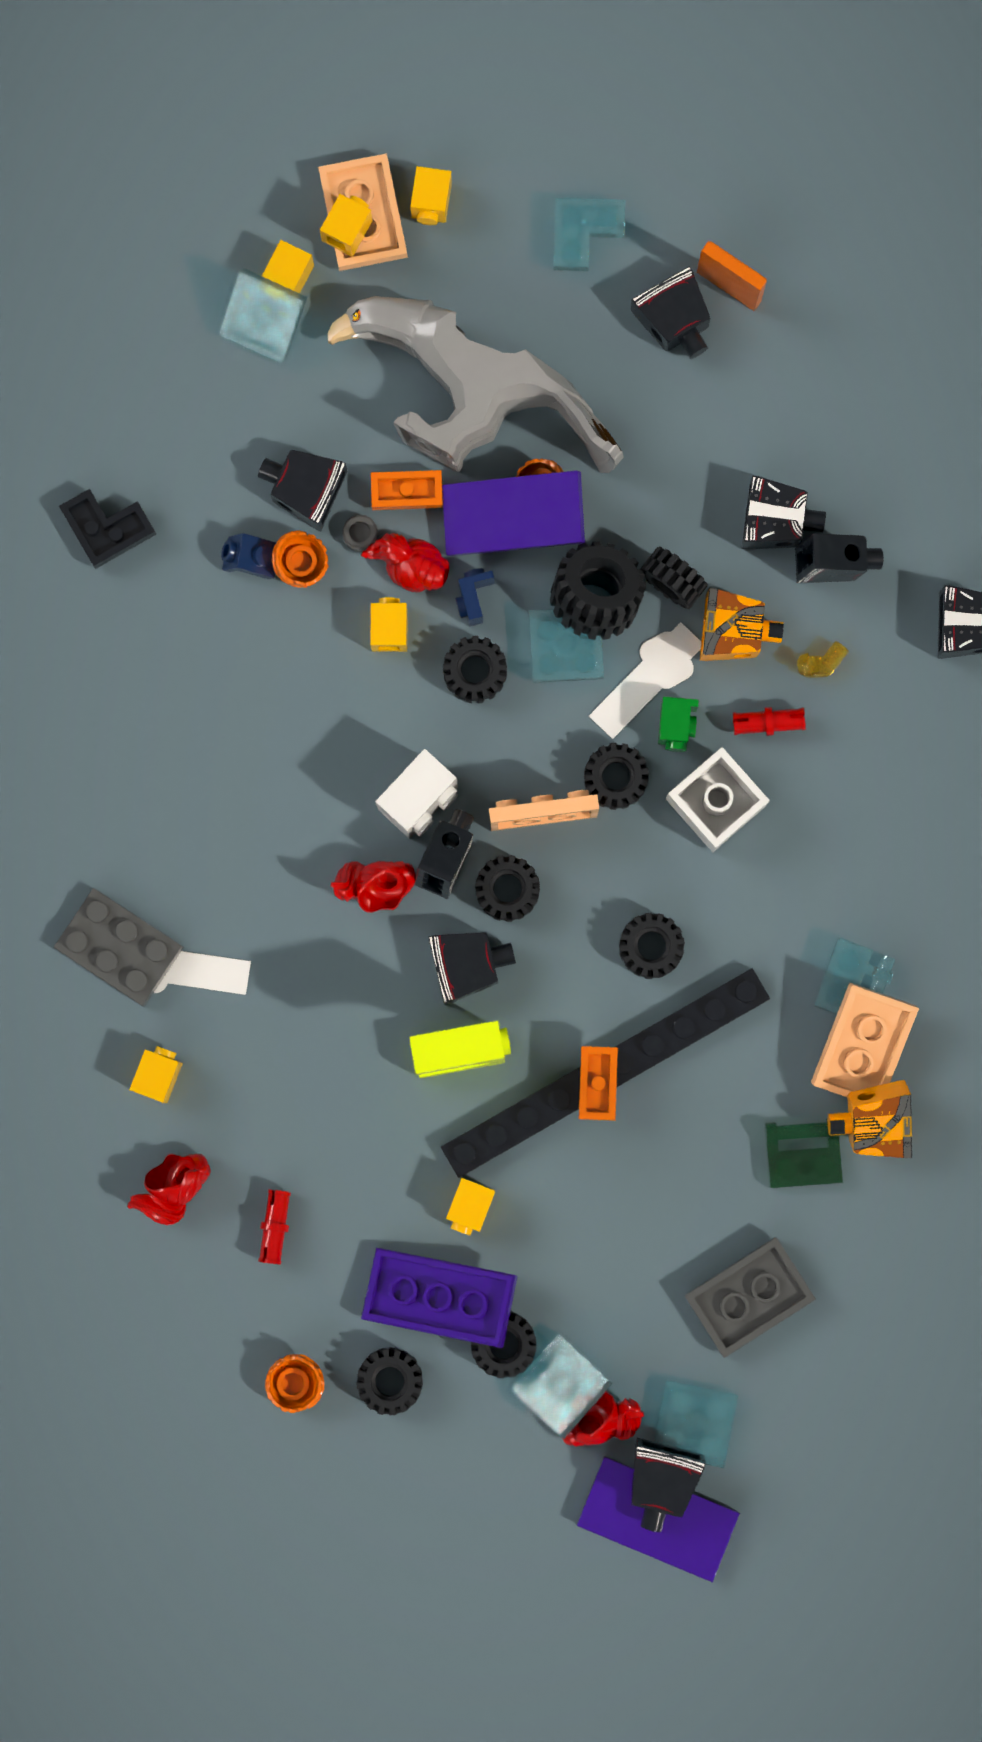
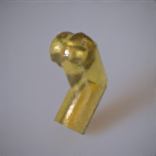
M835 641L824 656H810L809 653H804L797 660L798 671L807 678L828 677L834 672L849 651L842 644Z

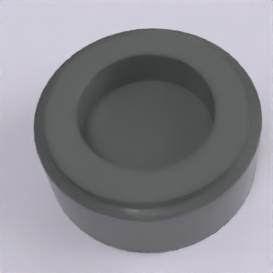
M355 515L349 518L343 526L344 542L353 551L362 552L378 540L377 526L368 516Z

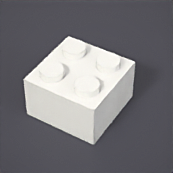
M723 747L670 791L666 797L668 803L712 852L765 808L770 801Z
M424 749L375 802L378 810L409 839L415 833L420 837L434 822L432 815L439 807L444 811L457 798V778Z

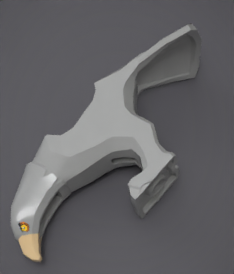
M381 296L358 300L347 309L343 316L334 321L329 329L328 343L332 345L349 339H366L398 347L417 358L435 380L451 395L454 411L448 420L430 425L418 414L410 411L408 414L397 417L394 421V426L403 443L456 472L461 470L463 460L471 450L494 441L504 418L508 414L527 408L545 406L558 411L573 428L586 446L600 473H610L624 458L623 451L593 414L591 407L570 381L526 349L517 353H502L468 340L464 332L456 325V312L434 306L432 300Z

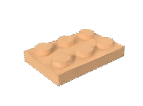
M387 153L318 167L328 214L339 194L348 198L353 195L364 200L369 205L368 208L371 209L373 221L353 257L335 248L339 271L408 258Z
M589 790L568 792L567 798L553 800V795H540L532 797V802L517 805V799L495 802L496 808H489L491 831L597 818L599 812L597 794L589 795Z
M849 982L812 1077V1085L847 1097L852 1091L890 1083L919 1008L911 1003Z

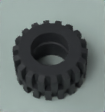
M592 541L591 546L582 543L578 545L577 550L570 549L566 557L562 558L550 591L552 593L550 605L555 606L553 613L556 618H562L561 624L566 629L572 627L574 629L573 633L578 636L581 633L587 634V639L595 640L596 636H601L602 640L610 639L612 633L618 636L623 633L624 628L628 629L644 596L646 582L643 581L645 576L643 569H637L638 561L635 558H628L629 552L623 548L618 551L614 549V544L607 543V546H602L600 542ZM585 585L601 587L611 596L593 594L585 588Z

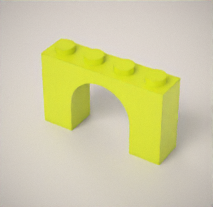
M498 1021L409 1037L416 1075H419L420 1079L505 1063L504 1055L511 1054L507 1027L499 1029Z

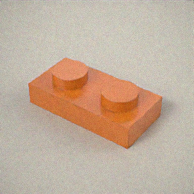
M442 471L371 472L372 510L443 508Z
M581 1046L579 1119L615 1121L618 1047Z

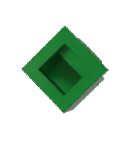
M662 698L658 744L666 745L665 750L673 752L687 751L689 737L695 738L697 716H690V713L697 711L698 699Z

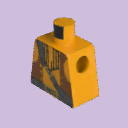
M709 588L705 597L699 660L755 658L760 653L762 641L782 642L784 623L764 620L765 603L762 601Z
M905 1080L852 1091L847 1096L848 1112L828 1114L829 1135L848 1134L854 1153L912 1158L911 1093Z

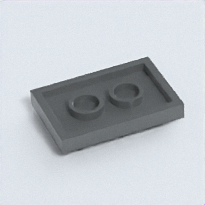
M93 888L53 948L144 1007L184 947Z
M774 1237L684 1295L723 1358L816 1300L777 1237Z

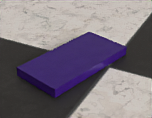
M578 470L442 485L447 556L585 543L581 472Z
M376 1247L361 1319L503 1348L518 1276Z
M604 1456L576 1525L713 1583L740 1513L693 1493L682 1517L666 1514L662 1532L644 1529L640 1525L645 1508L632 1505L631 1500L633 1468Z

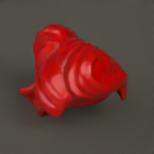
M386 533L361 553L362 557L381 559L386 562V569L390 579L407 591L437 590L443 587L448 578L449 562L442 557L434 545L425 540L415 538L406 540L402 535Z
M358 861L346 863L343 868L338 870L335 882H331V887L334 890V895L341 901L346 900L349 902L351 899H357L359 906L365 912L394 910L398 907L403 897L413 888L416 875L413 866L403 861H377L366 866Z
M173 1153L168 1154L162 1164L151 1169L145 1175L144 1186L149 1193L131 1196L127 1207L141 1211L154 1222L163 1225L176 1224L184 1217L186 1203L201 1189L202 1184L205 1183L211 1174L206 1157L202 1154H189L185 1157Z
M606 1390L578 1395L561 1423V1436L565 1444L574 1445L575 1447L599 1445L609 1441L612 1437L626 1440L633 1437L640 1428L644 1412L641 1411L640 1405L633 1399L627 1400L624 1398L622 1402H616L612 1394Z

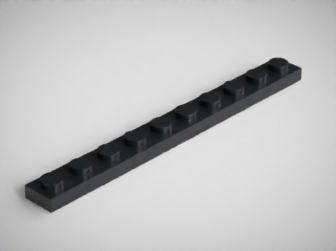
M753 968L615 1046L618 1047L617 1087L770 1000ZM580 1067L441 1146L457 1177H462L579 1109Z

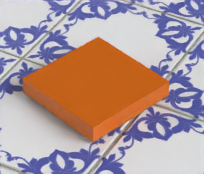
M708 241L701 250L697 273L755 311L762 300L767 278L712 241Z

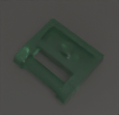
M827 1119L826 1122L781 1126H777L776 1122L765 1123L769 1188L843 1183L839 1135H829ZM827 1137V1148L778 1150V1140Z

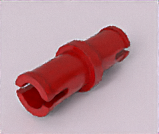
M765 707L764 711L733 712L734 735L766 732V736H772L774 732L804 731L806 730L804 707L786 710H772V707Z
M268 1189L265 1222H261L260 1229L263 1230V1237L258 1262L281 1265L284 1234L289 1231L286 1219L291 1192Z

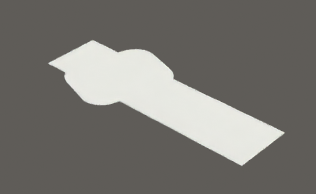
M680 622L672 632H663L644 642L640 648V656L643 661L609 694L589 717L613 739L662 688L669 689L692 675L694 667L691 659L701 649V641Z
M181 951L154 993L163 991L169 983L246 995L251 961Z

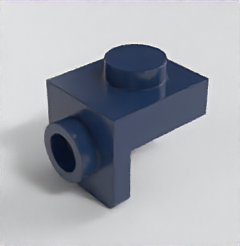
M244 533L229 536L221 552V558L224 561L222 570L226 572L240 571L265 579L275 578L272 565V551L276 542Z
M478 568L465 572L464 578L458 579L461 596L455 598L460 618L467 617L469 627L483 623V615L476 589L495 584L493 571L485 572L484 568Z

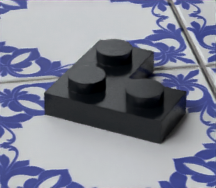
M90 489L59 506L95 569L156 535L154 528L138 501L109 518H106Z

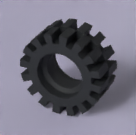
M660 546L654 550L640 568L643 569L644 578H646L649 584L654 585V588L662 592L663 596L667 599L670 598L673 603L679 604L682 608L690 609L708 585L694 568L688 566L689 564L685 560L682 561L678 555L672 554L670 550L666 548L664 550Z
M472 636L471 639L464 637L460 639L458 644L454 643L450 647L451 650L444 657L443 674L448 689L455 694V697L465 699L468 703H472V701L483 703L485 699L489 698L491 700L498 691L502 690L507 677V664L504 653L500 651V647L496 643H491L490 639L486 637L479 639V636ZM470 657H480L489 666L488 676L481 682H469L461 673L462 664Z
M610 743L609 746L605 747L603 745L599 747L598 751L593 752L584 771L586 790H589L590 795L597 794L599 805L610 807L611 810H616L617 808L625 809L629 805L635 804L643 796L648 784L649 769L646 766L645 758L639 755L637 749H631L628 747V744L624 743L622 745ZM612 763L624 765L630 773L628 785L619 790L607 787L602 779L603 770Z
M502 855L488 861L483 869L481 868L475 884L477 901L484 912L496 920H506V922H511L515 919L519 920L530 913L538 901L540 882L535 869L526 860L516 858L513 855H509V857H503ZM503 875H512L521 883V894L512 902H503L494 894V883Z
M651 912L635 917L626 925L621 934L619 948L621 960L623 959L628 970L630 969L639 977L652 979L664 977L676 968L683 957L685 942L681 934L682 931L680 927L675 925V921L664 917L663 914H652ZM648 932L658 933L663 937L666 944L664 954L655 960L644 958L638 951L639 938Z
M510 1312L507 1331L512 1332L518 1340V1349L512 1357L500 1359L493 1355L488 1345L471 1342V1352L476 1364L490 1376H496L501 1379L515 1377L519 1373H523L534 1359L537 1347L534 1330L526 1319L514 1312Z
M394 1347L382 1348L371 1353L362 1363L357 1374L356 1384L360 1394L359 1397L370 1410L373 1409L377 1414L381 1415L390 1414L392 1416L407 1411L417 1401L423 1386L421 1367L417 1364V1360L410 1356L408 1352ZM386 1367L398 1369L404 1377L402 1390L391 1396L381 1393L376 1386L378 1372Z

